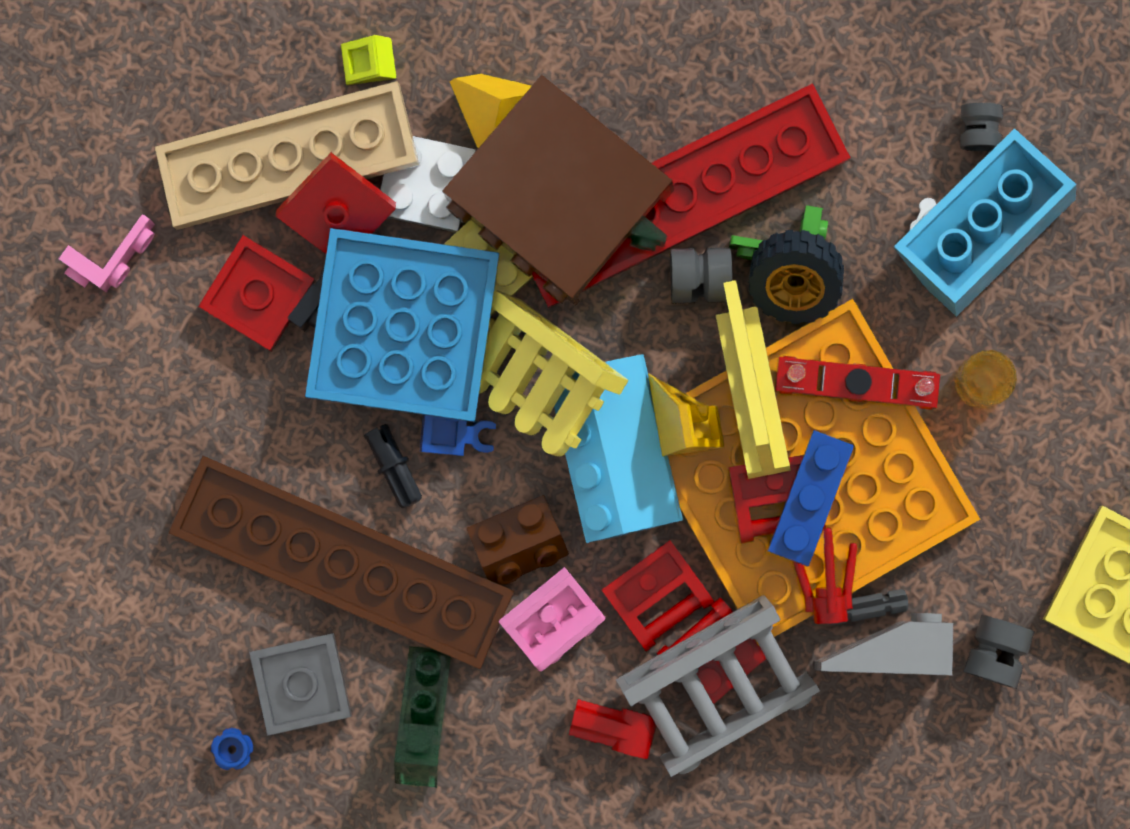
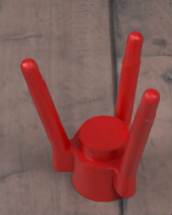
M831 528L824 530L826 587L816 588V596L813 595L804 565L793 562L804 595L805 612H813L815 624L847 622V609H853L852 588L857 544L851 543L849 545L842 590L835 583L834 544Z

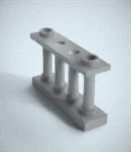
M765 595L760 596L616 679L630 706L636 703L645 704L670 748V751L660 756V759L671 777L678 773L686 774L693 771L705 757L789 709L797 710L804 707L811 701L813 695L820 692L817 684L807 672L796 678L771 632L773 624L781 619ZM749 638L756 639L781 684V687L760 699L734 654L735 646ZM711 660L720 662L745 707L724 720L721 719L696 674L700 666ZM674 681L682 682L707 727V730L686 742L659 696L661 689Z

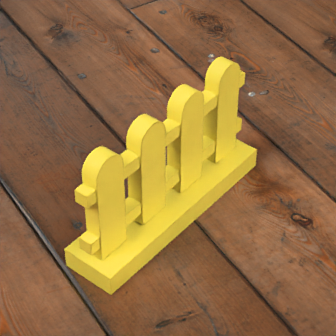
M495 289L492 308L499 315L497 319L490 318V331L487 336L479 394L486 391L489 385H492L494 388L489 395V407L495 412L508 414L517 405L520 407V410L515 417L516 429L528 435H535L544 426L547 428V431L542 438L543 450L557 457L563 456L570 447L575 449L578 447L581 439L577 434L592 409L599 411L604 401L600 399V396L604 389L620 395L629 380L521 299ZM521 331L526 333L523 339L519 337ZM513 347L516 351L502 375L499 376L497 371ZM548 351L552 353L550 359L545 357ZM539 367L543 371L526 397L523 392ZM575 371L580 374L577 380L572 377ZM566 388L570 392L553 418L549 414Z

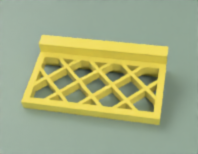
M736 280L725 282L723 284L729 312L716 315L748 479L791 471L758 308L742 309Z

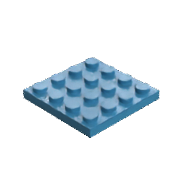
M330 228L305 397L475 422L499 252Z

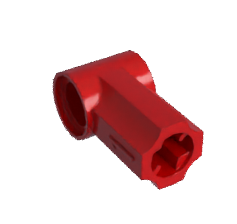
M578 699L568 735L612 746L611 750L648 759L657 725L651 715L641 714L626 708H622L620 711Z

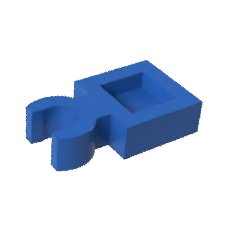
M423 415L419 451L464 456L465 444H470L477 451L484 453L494 451V446L480 443L478 434L484 428L496 429V424L488 420H479L471 426H466L467 421Z

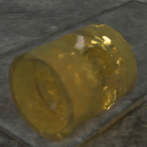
M994 350L980 351L963 361L956 370L954 377L955 391L960 400L969 407L976 409L991 408L1008 399L1014 391L1017 382L1016 369L1011 360L1003 353Z

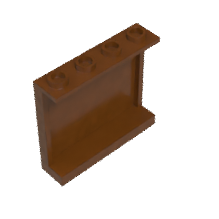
M541 75L442 192L447 201H449L446 209L464 224L471 219L481 228L478 235L495 250H498L501 245L514 255L510 261L528 277L535 272L546 281L543 289L562 304L567 298L576 306L580 302L578 295L659 200L663 203L674 191L672 179Z

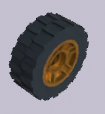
M785 230L784 233L780 234L777 232L770 235L769 239L763 240L759 244L758 250H755L752 255L748 281L749 294L753 296V303L756 307L762 309V313L768 317L776 318L777 321L791 322V324L815 322L820 317H826L830 310H834L838 305V299H841L844 278L843 258L836 251V246L832 242H827L819 234L814 235L810 231L801 230V232Z

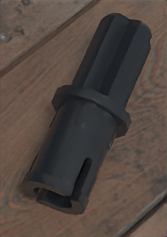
M384 424L380 426V429L377 427L367 432L364 438L367 440L380 467L377 472L379 475H384L399 507L407 508L422 499V495L406 464L409 462L408 456H402L389 425Z

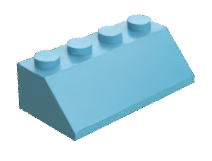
M1014 128L894 246V249L924 287L957 317L1076 200V183Z
M644 354L605 362L629 381L620 395L604 389L600 396V399L604 401L599 411L592 409L577 434L581 439L576 449L570 447L565 453L586 543L683 521L668 456H662ZM575 371L572 377L577 380L580 374ZM566 388L554 406L556 414L570 392Z

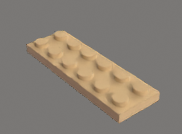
M398 81L155 147L172 225L176 230L285 201L330 152L365 179L419 165L401 86Z

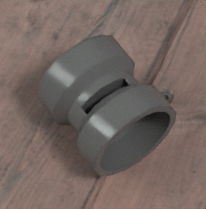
M969 103L961 106V120L965 123V131L960 135V149L966 151H992L1003 140V135L999 132V122L1003 119L1002 105L995 103Z

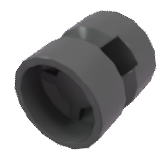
M730 247L706 248L705 252L698 255L694 248L671 249L670 281L672 304L696 303L699 297H704L708 303L727 302L723 283L732 281Z
M981 615L974 636L979 645L977 648L970 649L963 672L1017 689L1024 668L1019 659L1020 656L1028 654L1035 632L1007 621ZM1000 650L1002 651L1001 655L998 657V660L996 661V651Z

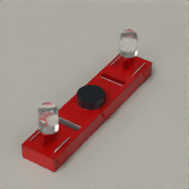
M783 356L778 357L775 392L789 395L793 393L848 399L854 402L867 401L919 407V409L932 410L936 409L938 404L940 374L932 371L918 372L872 367L858 363L844 364ZM819 367H823L821 391H816ZM894 375H898L896 399H892Z

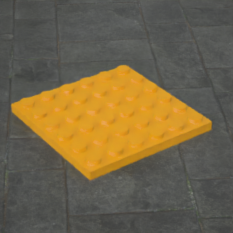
M853 299L831 310L826 317H820L815 322L801 327L766 347L774 391L778 357L783 356L844 364L858 363L866 364V366L893 369ZM819 367L816 391H821L823 367ZM726 370L685 393L699 402L708 405V407L718 406L724 448L669 455L668 459L681 512L736 609L738 610L760 596L765 595L781 619L773 624V629L771 630L773 636L776 637L811 617L813 612H805L804 595L793 561L767 552L773 534L754 537V542L740 543L728 468L744 465L745 460ZM894 375L892 399H896L897 375ZM775 392L788 457L804 455L813 430L854 445L825 522L826 528L832 529L835 583L842 590L849 545L851 543L857 544L853 593L980 520L916 407L867 401L854 402L848 399L793 393L789 395ZM786 502L749 508L751 520L781 516ZM822 530L809 566H804L814 596H816V588L826 587L824 530Z

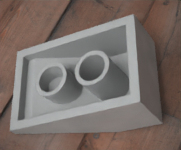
M911 613V622L900 621L814 661V670L952 675L953 623H942V614Z

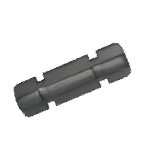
M898 589L888 591L887 595L883 596L882 593L852 598L853 609H847L848 619H851V622L885 616L886 612L889 611L891 614L906 612L909 607L905 590ZM846 622L832 623V624H829V625H838V624H843V623H846Z

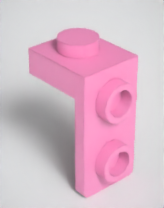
M142 214L103 269L68 245L59 260L69 266L64 274L84 288L90 281L106 293L111 286L114 288L119 287L130 271V267L126 264L135 252L143 253L154 238L155 233L151 229L155 224Z

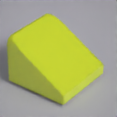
M373 35L341 44L346 85L396 78L391 38Z

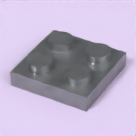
M334 633L249 652L267 736L352 717Z

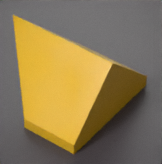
M484 74L458 77L449 81L477 148L483 144L531 87L527 84Z
M648 373L662 456L724 448L718 406L708 407V405L699 402Z

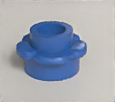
M236 728L224 730L221 736L214 738L211 745V752L215 756V763L225 770L244 768L250 762L249 755L253 752L251 738L248 735H243L241 730ZM231 745L236 747L234 754L228 750Z

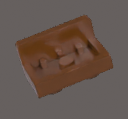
M544 495L466 528L487 579L499 585L512 583L520 576L540 567L552 566L559 559L569 555Z

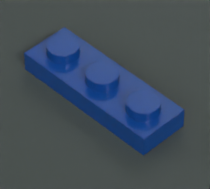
M812 431L767 552L801 565L809 566L854 445L818 431Z

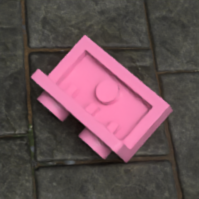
M564 567L501 618L499 623L527 655L538 671L541 672L549 665L560 660L563 654L582 638L593 633L596 627L605 620V616Z

